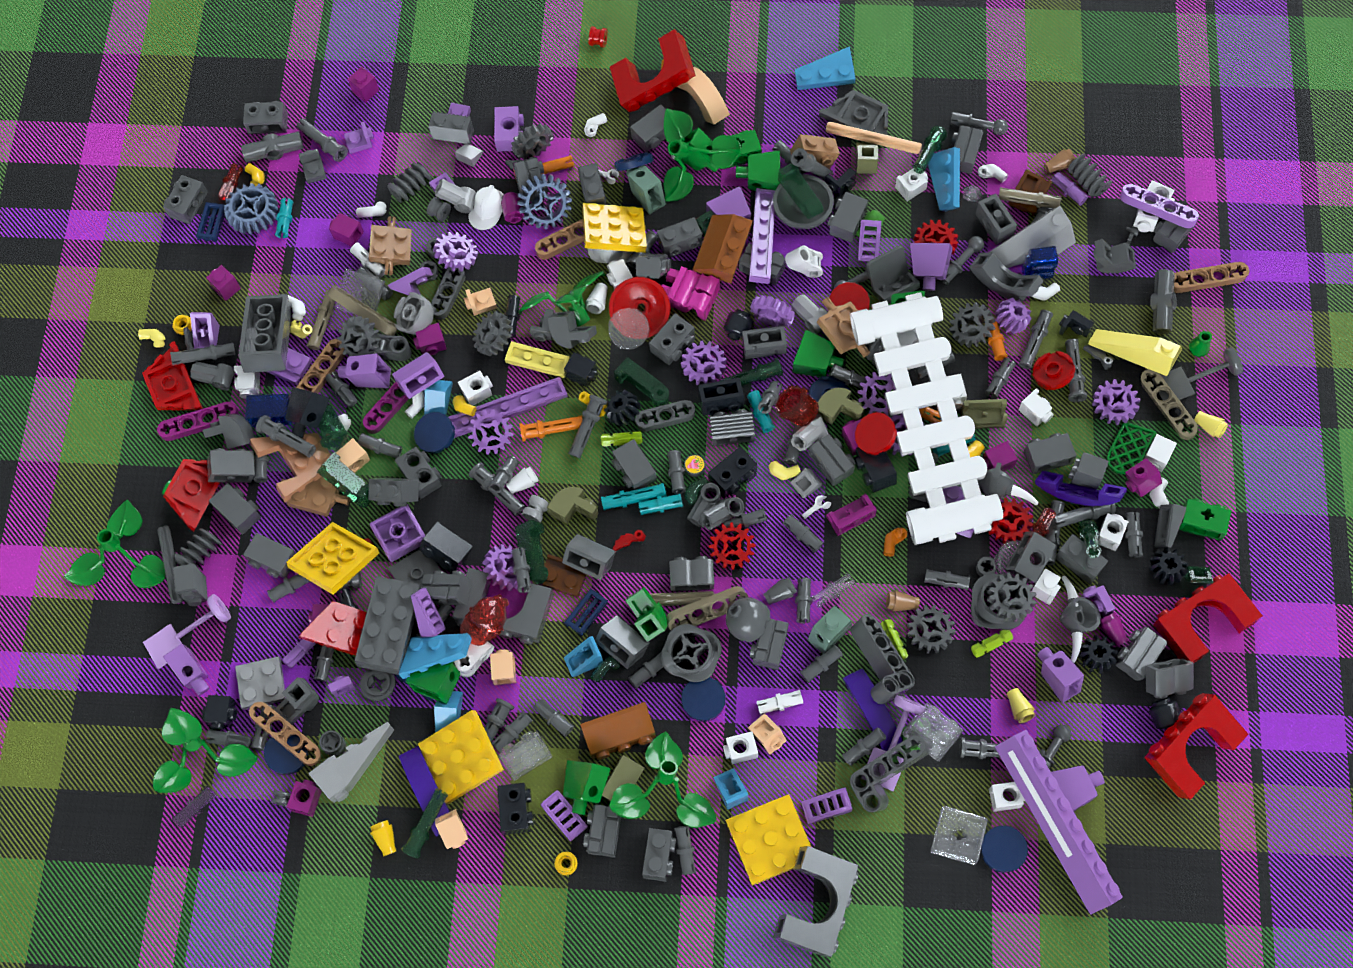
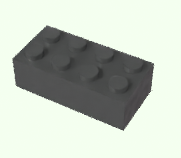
M287 294L246 296L238 355L244 373L286 370L292 316Z
M376 576L355 657L357 667L399 675L416 617L411 595L421 589L420 584Z

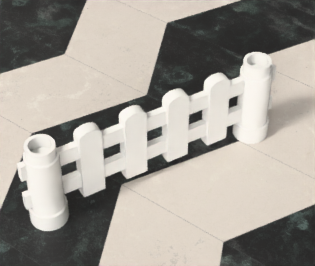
M920 292L905 296V302L888 305L887 301L872 304V310L864 309L850 313L852 331L858 346L875 342V339L881 338L884 351L875 353L874 361L879 377L888 374L892 376L895 391L885 393L890 416L903 414L907 430L897 432L896 436L901 455L914 453L918 471L908 473L913 496L925 493L929 504L928 509L923 507L906 512L907 523L914 545L933 541V538L937 537L940 543L956 539L955 533L974 529L975 534L990 531L992 529L990 525L992 522L1003 519V510L997 494L981 495L977 480L985 477L987 464L980 456L970 458L965 440L973 437L975 425L969 416L958 417L953 400L961 398L963 385L956 376L946 378L942 361L949 359L951 345L945 337L934 338L931 327L932 323L943 321V312L938 296L926 298L922 297ZM915 330L918 343L900 347L897 334ZM925 366L930 382L912 386L908 370ZM937 405L942 422L924 426L919 409ZM949 445L953 462L935 466L931 448ZM961 485L964 500L946 504L942 489Z

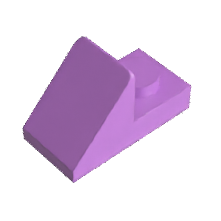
M421 267L388 286L390 289L408 296L410 292L420 294L417 286L428 281L427 278L433 274L430 268Z

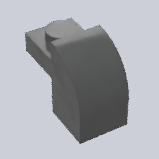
M1103 239L1095 241L1093 254L1098 271L1102 273H1122L1136 269L1135 252L1127 242L1110 247Z
M574 311L555 312L547 318L552 338L556 343L565 348H573L578 343L589 342L597 334L596 326L577 327Z
M239 414L219 416V421L210 423L211 428L203 430L205 438L223 434L227 449L249 444L250 439L255 438L250 423Z
M297 677L282 692L286 698L274 711L293 725L306 711H311L319 701V695L304 678Z

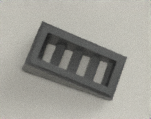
M1177 504L1160 506L1155 548L1172 547L1184 518L1186 507Z

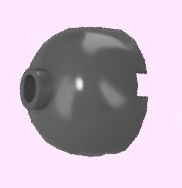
M743 597L736 600L729 607L726 614V625L730 633L740 641L753 642L758 639L766 630L764 627L766 620L770 621V610L767 605L752 597Z

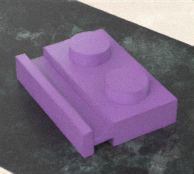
M288 348L286 370L267 372L297 386L299 384L298 381L304 376L312 360L310 357Z

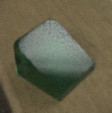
M1187 566V574L1185 576L1187 581L1191 583L1213 584L1214 581L1210 567Z

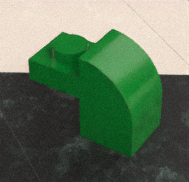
M645 587L625 600L638 619L634 624L647 642L665 631L668 626L665 611L659 602L656 603Z

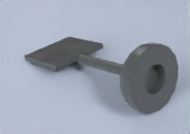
M1229 347L1223 352L1225 362L1187 378L1182 367L1171 370L1168 376H1161L1177 398L1182 400L1195 394L1190 382L1228 367L1233 375L1238 376L1243 373V366L1237 352L1233 347ZM1158 392L1162 401L1169 398L1167 392Z

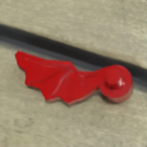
M637 530L634 535L629 533L621 535L615 541L612 550L618 551L623 547L629 546L634 541H644L645 534L643 531Z

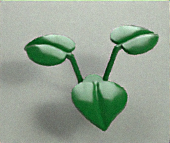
M666 109L664 115V135L669 143L668 152L675 156L674 159L678 161L682 168L672 167L667 171L664 178L665 201L680 200L686 197L693 188L694 177L691 173L686 172V166L681 158L687 157L690 151L713 154V164L717 168L726 169L736 162L741 153L742 147L739 141L728 135H720L712 142L713 150L690 147L684 138L688 137L692 132L693 122L691 117L681 111Z
M600 271L584 277L574 285L573 290L557 300L549 294V291L538 293L528 299L518 313L521 315L523 310L531 308L547 299L551 300L563 312L567 310L560 303H571L572 305L568 309L569 311H574L576 325L579 327L590 320L585 310L586 306L582 293L599 276H605V273Z
M129 500L123 502L113 513L107 523V529H103L98 533L97 541L100 544L98 546L100 557L95 553L81 555L64 575L66 580L80 586H89L99 582L105 575V569L102 566L105 563L104 550L107 552L119 550L137 566L131 572V581L139 588L153 587L166 578L164 563L159 557L146 555L138 563L120 546L119 539L123 535H134L142 525L141 514Z
M170 708L162 727V737L168 744H183L182 759L179 765L175 761H167L160 765L153 777V788L158 793H174L185 789L192 779L191 771L184 767L187 751L194 752L200 746L204 747L214 761L219 762L217 765L218 773L228 777L238 776L247 772L256 763L258 756L244 745L230 744L220 751V757H217L206 744L205 739L200 737L202 732L200 722L189 713Z
M666 731L650 743L645 753L647 765L652 769H658L657 776H655L647 791L642 793L641 788L635 784H623L614 791L609 804L610 809L620 817L637 819L649 811L650 803L646 797L658 782L663 785L674 783L677 800L681 804L677 807L676 815L684 826L700 828L713 824L717 820L714 809L703 796L696 793H688L684 800L681 798L678 785L679 778L676 777L678 767L683 761V755L680 748Z

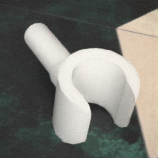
M611 169L608 172L599 170L600 176L606 178L609 184L616 182V179L610 176H619V172L615 169Z
M817 496L813 507L803 513L802 516L806 519L820 508L828 509L831 506V502L827 501L822 505V501L826 496Z

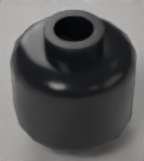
M739 309L730 312L723 327L724 331L728 333L727 337L735 341H739L740 338L742 339V331L751 330L753 326V320L750 318L751 314Z
M1169 697L1153 702V706L1149 710L1154 726L1159 730H1166L1173 726L1182 713L1178 703L1175 700H1170Z

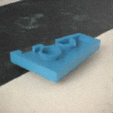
M850 46L795 69L797 90L854 84L855 73Z
M953 147L926 156L939 210L946 212L960 208V148Z
M468 633L437 635L434 637H411L399 675L402 679L410 677V673L418 670L422 673L428 671L430 666L438 663L445 665L465 658L472 640L471 636Z

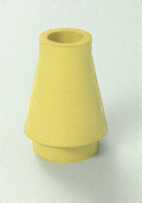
M1199 411L1194 419L1213 438L1215 436L1221 438L1228 427V423L1224 422L1225 419L1203 413L1202 411Z
M1018 688L1012 689L1006 694L1009 698L1015 720H1018L1019 723H1025L1035 717L1034 707Z

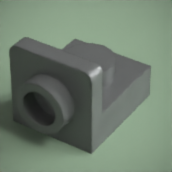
M318 149L307 150L299 154L308 184L327 179Z
M545 309L544 316L540 318V327L530 326L531 337L536 341H552L547 318L554 313V310Z

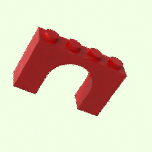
M675 29L658 38L664 62L659 74L651 81L640 83L635 65L627 58L610 66L620 105L630 113L696 76L685 39Z
M1230 573L1223 577L1221 575L1216 576L1209 582L1211 585L1206 588L1203 586L1197 588L1192 592L1193 596L1188 600L1185 597L1174 604V609L1171 611L1165 609L1156 616L1158 619L1153 626L1163 639L1167 641V644L1179 659L1184 658L1195 663L1209 652L1191 625V613L1195 608L1210 606L1220 610L1239 634L1263 617Z
M1202 693L1196 696L1193 704L1179 715L1177 722L1173 726L1165 730L1164 736L1150 747L1149 753L1144 757L1178 797L1191 800L1205 784L1189 765L1186 758V743L1195 730L1199 728L1205 729L1220 748L1235 750L1248 735L1245 729L1214 694Z

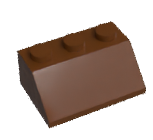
M735 214L712 215L693 271L703 273L706 276L712 275L721 281L731 284L753 220Z
M646 702L580 724L592 759L597 758V760L605 759L610 756L609 753L615 751L619 753L628 751L632 745L638 743L640 745L648 744L653 741L652 738L656 737Z

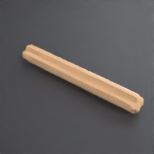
M828 122L826 125L827 133L919 154L922 148L921 143L834 122Z

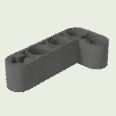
M871 614L863 615L851 627V634L880 680L871 689V696L878 704H886L893 701L896 695H904L914 686L915 680L878 620Z
M913 735L852 774L850 778L851 787L866 811L878 812L887 808L889 799L881 784L927 756L933 748V743L929 737ZM919 742L922 743V745H920V750H910L917 747L919 745ZM899 752H902L904 755L902 763H899L897 760ZM881 763L885 766L884 775L879 773ZM863 775L866 777L867 784L865 787H863L860 782V779ZM874 795L878 798L877 807L872 804Z

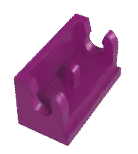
M864 494L850 504L834 512H829L826 517L839 536L874 518L877 509L867 494Z

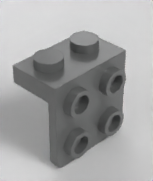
M897 246L867 263L873 295L881 302L887 301L890 304L893 294L913 292L921 288L920 282L908 271L905 251L902 246Z

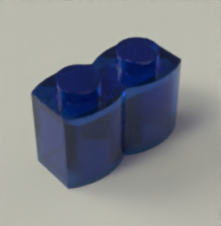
M1056 246L1029 249L1028 254L1025 255V264L1022 265V274L1040 275L1042 279L1053 278L1058 265Z

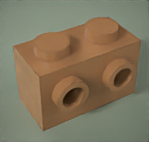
M802 134L798 136L790 150L792 155L796 149L802 148L808 154L814 155L817 162L828 169L832 167L840 154L835 138Z

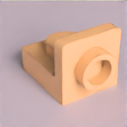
M490 288L472 294L469 289L465 290L467 297L464 298L468 310L472 309L474 316L497 309Z
M765 713L747 727L764 746L768 754H772L786 742L781 729Z

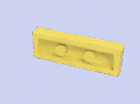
M511 341L505 357V363L565 378L564 368L570 357Z

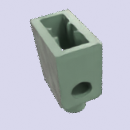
M645 165L627 170L626 175L628 176L631 191L649 215L666 205L660 179Z
M833 606L813 626L808 641L823 654L853 626L852 622L836 606Z

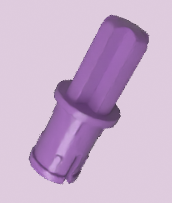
M1060 172L1052 177L1051 181L1064 192V195L1071 197L1079 206L1088 199L1089 195L1085 194L1076 186L1075 182L1072 183Z
M304 639L299 643L296 642L297 645L283 658V662L290 668L294 667L306 653L309 654L308 651L316 643Z

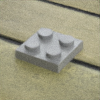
M279 656L235 666L240 704L243 710L250 709L251 705L256 702L273 704L282 702L286 698L282 694L285 690L281 658Z

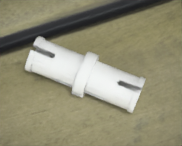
M355 243L351 247L350 252L361 261L362 266L370 269L380 278L385 275V267L379 262H369V252L360 243Z
M800 690L783 695L778 693L776 697L757 701L760 715L776 710L781 712L785 711L784 708L804 704Z

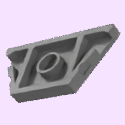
M850 91L843 98L835 100L830 107L822 108L819 111V116L830 122L888 135V105L858 91Z

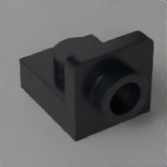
M1073 310L1069 316L1065 314L1061 319L1059 334L1063 335L1068 327H1070L1077 335L1087 338L1094 322Z

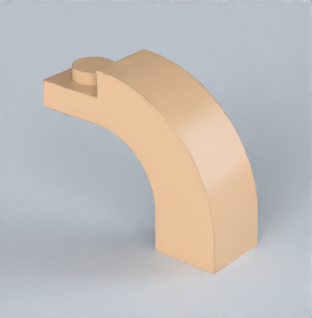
M693 67L696 76L677 87L687 91L694 98L705 121L716 124L729 116L730 113L711 80L700 69Z

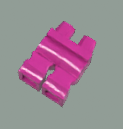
M682 266L680 271L670 268L666 281L673 283L672 287L661 286L668 294L671 308L675 307L685 313L695 309L697 316L706 321L712 304H714L721 289L720 279L712 275L705 276L703 273L700 275Z

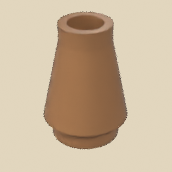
M1070 149L1060 151L1052 159L1044 163L1047 173L1051 174L1067 169L1071 162L1075 160L1074 154Z
M896 590L887 593L886 609H891L892 612L919 609V597Z

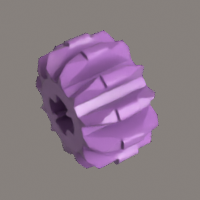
M1010 298L999 304L995 312L997 316L995 321L1000 323V327L1005 328L1006 333L1011 331L1012 334L1023 331L1030 323L1032 318L1029 314L1031 311L1026 309L1027 304H1021L1020 299L1015 301L1014 298Z

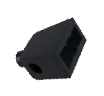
M293 387L285 417L286 420L294 422L291 433L303 438L307 427L317 429L330 398Z

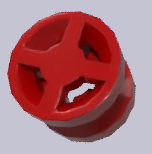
M591 26L588 39L589 46L599 45L605 48L608 36L607 28L597 29L595 26Z

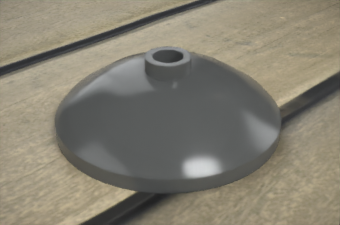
M800 174L785 179L778 185L773 196V208L777 217L786 225L796 229H811L821 225L829 218L833 210L834 198L831 189L823 180L812 175Z

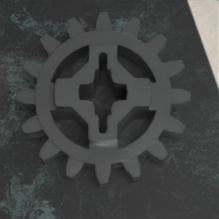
M541 123L537 126L532 124L530 127H525L524 132H518L519 135L513 138L514 142H511V148L519 159L522 157L525 160L528 156H539L541 151H546V148L551 146L550 142L554 140L552 137L554 135L546 124L544 126Z
M977 302L973 304V307L969 303H966L965 309L959 307V314L953 313L955 320H950V324L953 327L949 328L955 341L958 340L961 346L966 344L968 348L971 347L972 343L976 347H979L980 341L987 343L985 338L992 337L990 330H995V326L992 323L996 322L990 309L987 310L984 304L979 308Z
M494 311L493 314L489 312L487 318L482 317L481 324L477 323L478 328L473 332L476 336L472 340L476 342L474 347L478 349V352L487 356L497 355L498 350L503 351L504 344H509L507 339L512 337L509 331L513 327L510 326L511 320L507 319L506 315Z
M362 316L348 318L347 322L342 323L344 328L338 329L341 336L337 337V340L342 341L339 348L345 349L343 355L349 354L350 357L376 354L374 350L380 348L376 342L381 341V338L376 337L379 330L373 329L375 323H369V318H362Z
M1007 573L1005 578L999 575L996 579L997 581L994 580L990 584L992 588H989L987 594L991 595L987 602L993 603L990 610L996 609L998 611L997 617L1001 614L1004 615V621H1007L1010 617H1012L1013 622H1016L1019 617L1022 620L1025 619L1027 614L1033 611L1032 607L1037 602L1033 600L1037 595L1036 592L1030 591L1033 585H1026L1027 578L1025 577L1023 580H1020L1019 574H1016L1014 578L1011 577L1010 573ZM1015 593L1014 598L1008 602L1010 595Z
M924 605L922 612L917 608L915 611L916 616H910L909 620L912 623L907 624V629L911 631L908 632L907 636L913 637L912 645L919 644V651L924 647L928 654L931 649L938 653L940 646L945 650L947 649V643H952L953 638L951 636L955 635L956 630L951 628L954 627L955 621H949L950 613L943 614L944 608L937 611L936 605H933L932 609L929 610ZM941 621L943 622L945 629L942 628L940 623ZM931 626L934 627V630H932V632L928 631V629ZM917 629L921 631L922 637L918 635Z

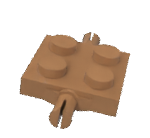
M391 216L387 218V226L371 225L369 262L384 264V274L388 275L389 269V276L393 274V266L410 265L412 229L395 227L396 218L393 217L391 223Z
M829 297L825 298L822 304H824L829 312L817 320V324L840 354L857 348L863 358L868 356L871 352L865 345H857L852 331L850 313L858 310L851 301L841 306H835Z
M326 473L317 481L313 480L307 484L300 493L297 491L286 503L288 507L328 517L331 508L336 502L349 505L351 498L350 496L339 494V489L343 482L342 477Z

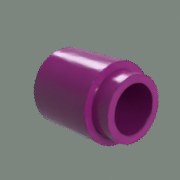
M515 192L504 194L501 200L504 218L510 223L520 222L524 213L519 212L522 206H519L517 201L521 199Z

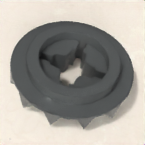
M368 669L363 674L360 681V689L367 699L376 702L383 699L387 700V697L393 693L396 685L393 674ZM374 677H376L380 682L384 680V682L381 684L382 691H380V689H378L377 687L373 688V686L375 685Z

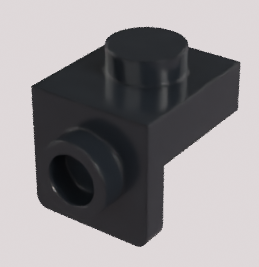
M851 167L838 180L830 174L825 176V183L831 189L832 194L841 197L847 190L850 191L856 184V171Z

